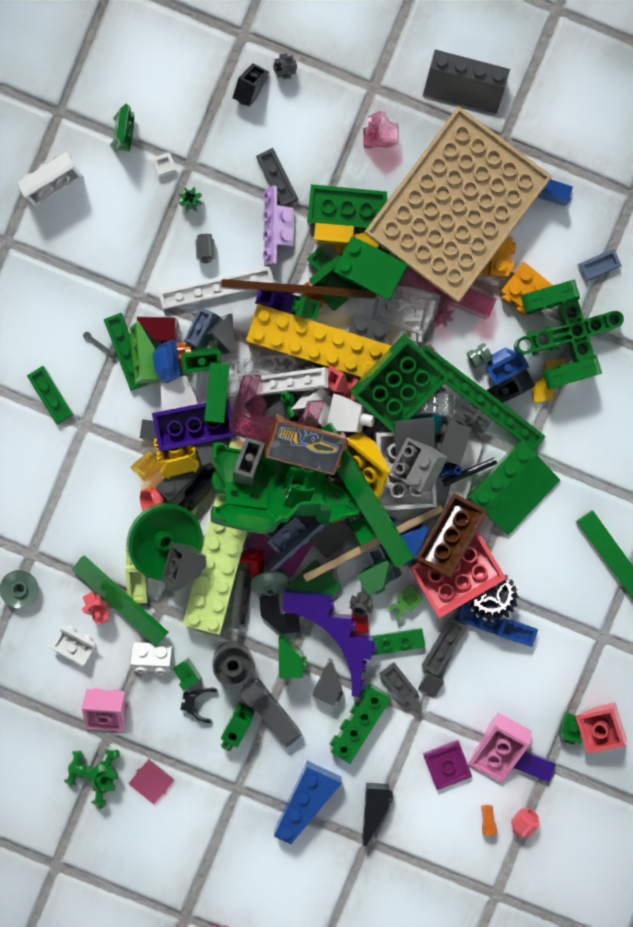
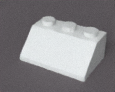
M62 152L57 154L51 162L41 164L35 172L22 176V180L18 184L23 196L36 206L83 177L70 154Z

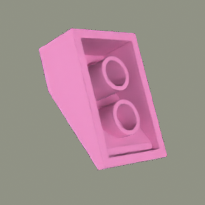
M498 712L486 729L468 765L502 783L529 747L532 730Z

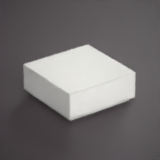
M170 152L152 158L159 178L177 172Z

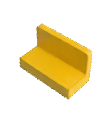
M316 223L313 237L314 244L346 247L353 236L354 226Z

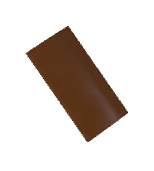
M453 493L416 556L415 562L438 574L451 578L488 511Z

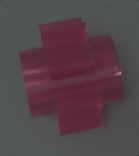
M437 304V311L432 309L434 317L431 318V321L435 320L437 322L436 327L440 324L447 327L446 321L452 322L454 320L450 317L454 310L449 311L447 309L448 304L444 307ZM440 311L442 314H446L444 320L438 318Z

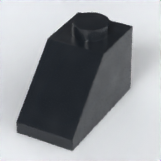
M252 63L238 78L232 98L241 105L250 107L257 99L269 75V71Z
M527 369L487 389V392L504 403L535 387V384Z

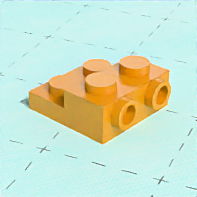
M513 237L506 238L479 276L507 279L509 273H513L514 262H511V254H515L516 243L512 242Z
M523 262L499 293L506 303L515 305L517 312L525 316L526 313L521 295L553 286V284Z

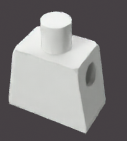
M180 376L170 383L161 381L162 411L200 404L189 376Z
M328 387L305 391L291 410L307 426L321 429L327 425L332 398L330 397L332 389Z
M333 394L327 424L332 423L337 432L361 433L363 425L369 427L374 425L375 416L366 414L367 408L361 403L338 394Z

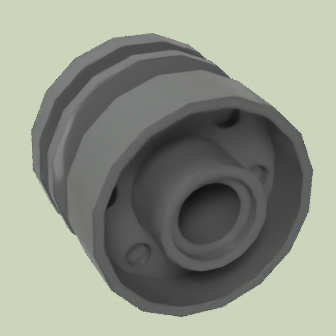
M228 641L218 646L214 652L212 667L213 673L219 682L226 686L235 687L248 681L254 666L251 652L247 646L238 641ZM230 661L237 662L235 666H230L228 663Z

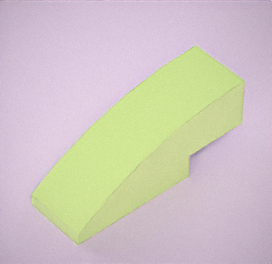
M125 547L127 594L136 603H147L148 577L134 567L129 559L127 547Z

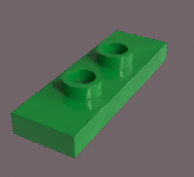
M422 628L371 635L373 636V642H376V652L371 654V656L425 648Z

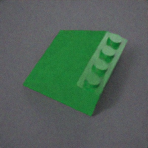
M404 333L350 391L353 397L394 433V421L409 420L450 376Z
M518 441L467 495V498L474 504L487 510L486 516L509 536L554 488L560 479L523 441Z

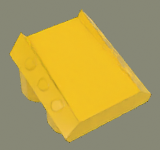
M154 439V447L162 476L169 479L171 476L197 471L200 465L194 445L159 451L157 439Z

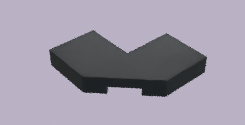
M279 595L259 597L261 617L281 634L300 632L299 615L293 613L280 614Z

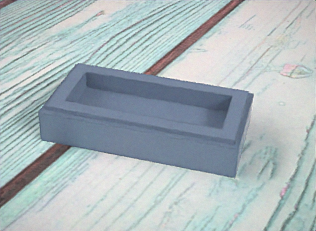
M615 249L578 264L585 282L622 266Z

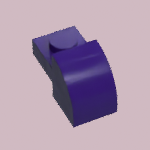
M258 291L255 304L293 315L292 303L297 298V295Z

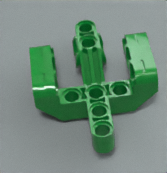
M575 279L521 295L526 315L557 306L563 326L553 328L551 324L543 327L544 330L533 333L532 331L526 332V336L514 342L513 348L515 353L518 355L532 353L533 356H537L540 351L550 349L551 352L559 349V345L568 343L573 359L571 363L542 371L548 390L602 374L597 355L594 356L589 337L616 329L624 322V316L619 311H611L584 319L578 301L580 294ZM568 308L574 311L573 318L567 315L566 311ZM610 316H614L616 318L615 325H612L609 322ZM592 321L598 324L597 331L591 328L590 324ZM574 326L579 328V336L573 335L572 328ZM540 335L546 337V345L539 343L538 338ZM521 341H525L528 344L527 351L520 349L519 344ZM578 345H582L585 348L583 355L578 353Z

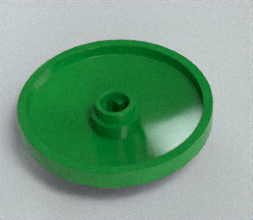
M172 503L151 506L136 517L128 531L126 547L129 559L134 567L143 575L152 579L162 580L172 542L194 546L201 552L203 544L201 526L196 517L182 506Z

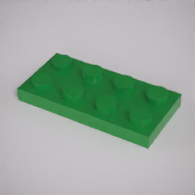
M311 184L307 224L315 225L316 223L354 226V229L366 230L387 202V191Z

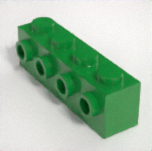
M371 683L368 687H364V691H361V699L358 704L355 702L349 711L351 715L348 719L342 721L339 727L341 731L338 735H334L329 743L331 745L330 752L349 764L353 761L391 700L389 694Z

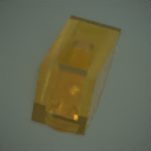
M149 450L130 467L144 481L151 480L160 470L156 451Z

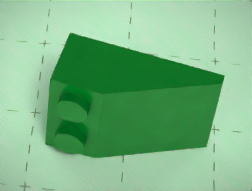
M352 236L334 272L342 279L390 301L408 265Z

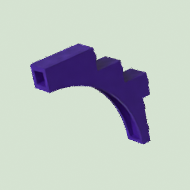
M285 589L282 612L293 613L307 618L329 633L341 648L348 663L352 682V696L359 697L360 691H364L365 679H361L362 672H366L367 661L363 659L371 660V654L376 652V642H373V636L350 634V632L354 633L355 621H352V615L329 613V611H333L334 600L331 599V594Z

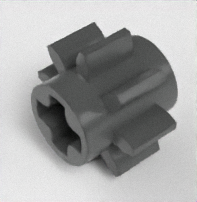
M287 53L279 54V58L275 59L273 64L274 72L278 75L277 77H283V79H290L291 75L296 74L297 62L293 55L288 56Z
M359 592L357 596H351L349 608L352 609L355 615L365 616L366 612H372L374 600L367 593Z

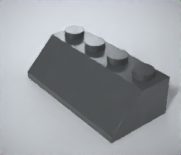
M435 49L423 95L497 114L510 69Z

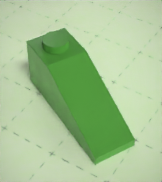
M136 322L130 327L135 384H155L161 381L154 369L153 353L155 348L141 324Z

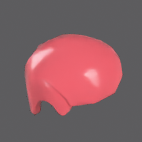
M147 488L140 491L139 498L142 511L151 506L165 503L164 496L156 488Z

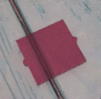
M148 759L140 769H137V773L128 784L151 803L155 804L162 794H166V789L174 779Z

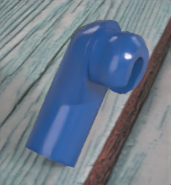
M445 464L438 477L441 478L451 474L460 475L462 468L459 465Z

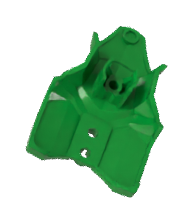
M220 442L213 443L211 463L225 488V502L218 507L212 506L211 522L214 524L264 534L274 532L280 523L288 522L292 516H315L317 521L328 526L334 522L359 514L360 508L349 490L329 480L325 476L326 473L266 458L265 454L252 487L233 482V471L241 449L225 447V444Z

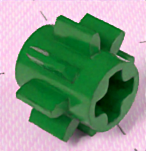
M185 187V192L179 194V197L183 199L179 204L180 206L186 205L185 210L187 212L190 209H194L196 212V207L203 205L199 200L202 194H196L195 187L192 190H188ZM190 196L193 198L194 201L192 203H190L188 197Z

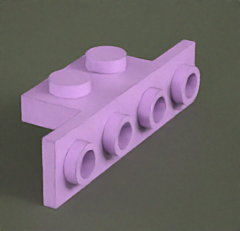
M277 186L265 189L263 194V201L265 202L263 213L264 266L277 264V246H294V208L277 206Z

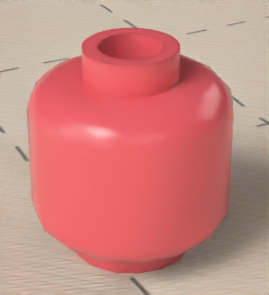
M530 808L520 809L511 820L514 834L518 837H532L540 826L538 814Z

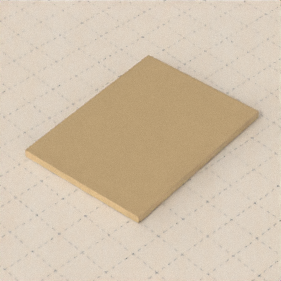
M458 106L365 230L364 234L401 262L407 264L409 268L449 298L459 303L553 176Z

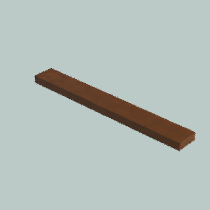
M222 279L219 284V289L368 300L376 299L377 296L368 290L229 279Z

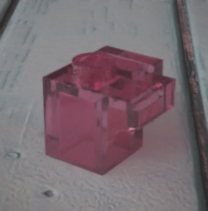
M378 111L368 116V127L363 128L364 148H389L398 144L399 124L389 121L386 112Z

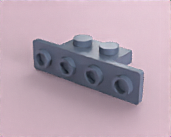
M292 516L271 540L269 538L265 539L276 551L263 563L266 571L278 570L284 561L292 557L302 545L307 544L313 535L324 528L325 524L320 523L314 517L309 523L304 525L297 516Z

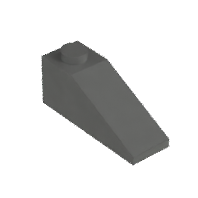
M201 465L196 472L191 471L171 476L169 479L165 477L156 488L168 501L173 500L202 471Z

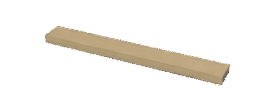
M437 504V507H431L395 527L401 534L441 514L443 508ZM377 537L362 546L359 544L302 573L303 577L308 582L380 545L381 542Z

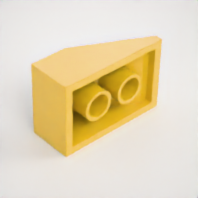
M356 433L347 437V449L380 501L390 469L377 444L365 433Z

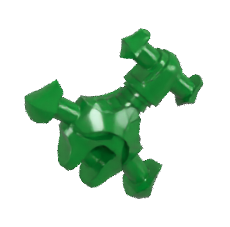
M105 749V754H107L105 761H101L98 765L91 768L87 764L80 763L81 757L84 756L81 750L73 751V761L68 765V779H64V782L71 787L76 785V776L81 779L88 778L92 791H96L95 799L91 803L101 810L106 806L103 793L115 791L116 788L113 782L118 780L119 774L111 764L114 759L120 757V752L118 749Z

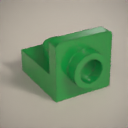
M565 712L559 734L566 743L575 745L576 742L581 744V733L576 715Z

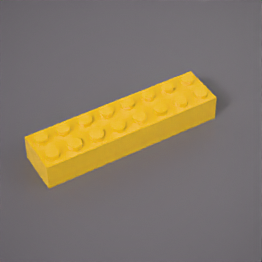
M257 304L246 342L305 360L325 368L333 366L342 373L357 378H362L391 347V345L260 304Z

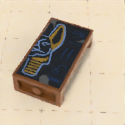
M275 414L264 448V454L266 458L334 475L336 469H339L342 459L340 457L342 452H345L347 449L348 440L343 432L335 434L284 419L283 415Z

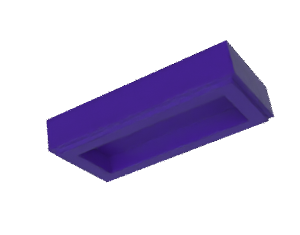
M525 751L513 768L549 782L556 764Z

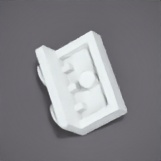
M62 625L50 649L84 667L95 649L96 643L93 642L94 639L90 636L78 634L75 628L69 625L67 627Z
M134 642L131 659L132 669L141 674L147 673V671L161 675L166 674V672L170 673L172 644H159L155 646L153 643Z

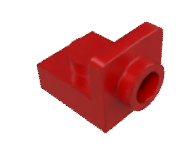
M246 549L240 557V562L249 564V572H251V578L253 579L265 571L263 566L264 551Z

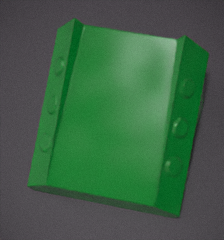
M126 103L113 118L115 120V129L110 146L116 152L119 150L129 152L132 145L135 116L134 112H131V107Z

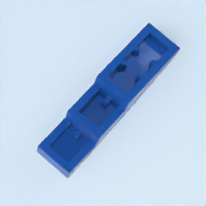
M467 603L461 605L456 618L457 621L520 644L533 646L538 632L537 628L502 616L503 621H500L497 617L494 623L491 621V618H488L485 622L483 616L478 619L476 616L477 612H471L472 607H468Z

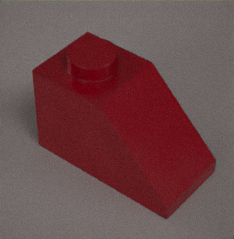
M137 316V321L157 342L163 344L169 340H175L177 343V318Z

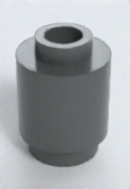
M212 234L197 235L195 240L196 259L200 260L201 263H211L216 258L215 240L212 238Z

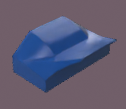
M169 340L158 346L153 353L155 373L164 383H170L180 377L176 341Z
M505 347L492 354L493 359L488 362L486 370L495 386L529 368V365L524 355H518L515 351Z

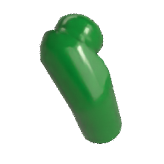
M283 392L281 400L289 419L294 420L298 418L291 410L295 405L294 395L291 392Z

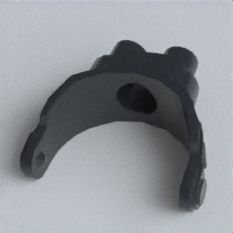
M204 688L198 691H191V693L184 692L182 699L185 700V703L182 702L180 710L187 711V714L193 715L199 721L211 723V719L202 717L196 712L194 701L201 693L208 691L217 692V688Z

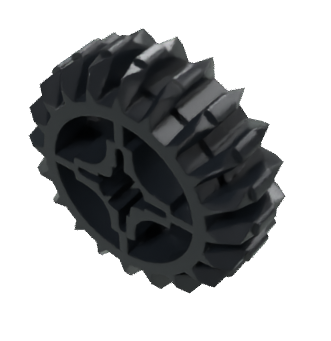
M507 574L505 575L506 579L498 583V586L486 590L479 602L477 601V596L467 602L468 607H472L471 612H477L476 616L478 619L483 616L485 622L488 618H491V621L494 623L497 617L500 621H503V615L509 618L510 614L508 611L515 612L513 606H518V601L516 600L519 598V594L516 593L518 588L513 586L514 581L512 579L508 580ZM507 591L508 599L503 605L500 598ZM494 606L496 609H488L487 607Z

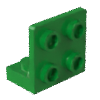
M340 254L309 278V283L312 286L362 289V287L342 279L334 272L341 258ZM321 296L332 311L337 310L350 299Z

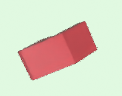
M329 366L328 387L332 389L330 397L333 398V394H338L348 398L350 393L346 375L335 367Z

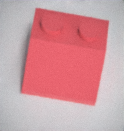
M616 702L594 707L575 716L587 754L626 745L627 737Z

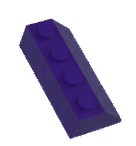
M229 398L226 401L224 423L204 421L206 402L152 413L159 451L235 437L236 432Z

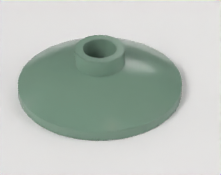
M12 571L5 575L1 581L0 595L3 601L13 608H24L31 605L38 595V583L35 577L27 571ZM19 585L24 587L23 592L19 591Z
M268 571L255 576L250 586L251 590L258 595L271 596L283 592L288 587L289 580L281 572Z

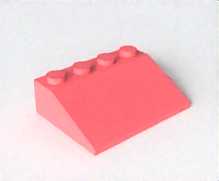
M478 530L451 578L438 574L417 562L408 566L439 618L506 579Z

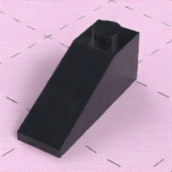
M366 783L362 833L363 846L368 845L388 811L389 802L392 803L393 791H390L389 784Z

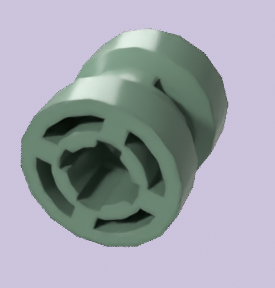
M485 343L480 344L476 350H470L466 353L475 369L480 367L483 362H489L493 359Z

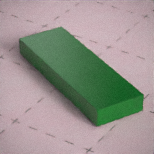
M210 362L204 421L224 423L230 364Z
M41 366L27 375L56 425L74 415L45 366Z

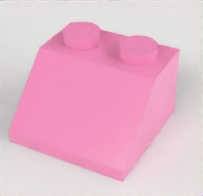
M99 688L86 689L82 704L85 729L123 732L126 708L125 692L120 690H101Z

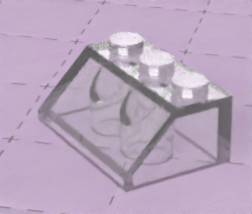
M399 282L390 301L381 296H376L371 319L422 336L437 314L441 295Z

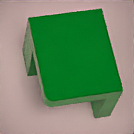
M189 657L173 668L181 681L179 686L183 691L201 678Z

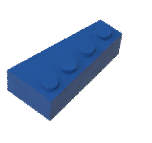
M307 760L275 826L274 837L292 844L342 784L341 776Z

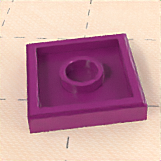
M458 740L423 753L437 790L472 777Z

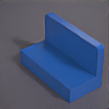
M550 179L538 195V198L566 206L571 200L570 194L573 186Z

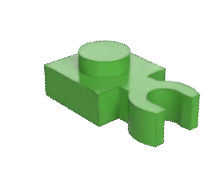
M409 585L396 597L399 602L390 605L389 611L391 612L394 608H398L399 613L395 616L398 619L403 615L405 608L410 612L424 599Z

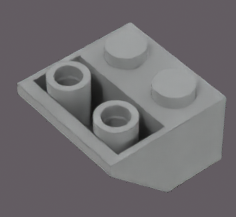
M406 438L390 473L419 492H428L432 490L448 457L433 447Z

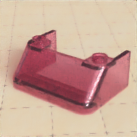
M243 375L229 421V428L235 435L245 439L248 437L263 442L266 445L274 418L265 415L266 401L263 397L256 395L262 376ZM307 401L303 417L297 423L316 428L325 401Z

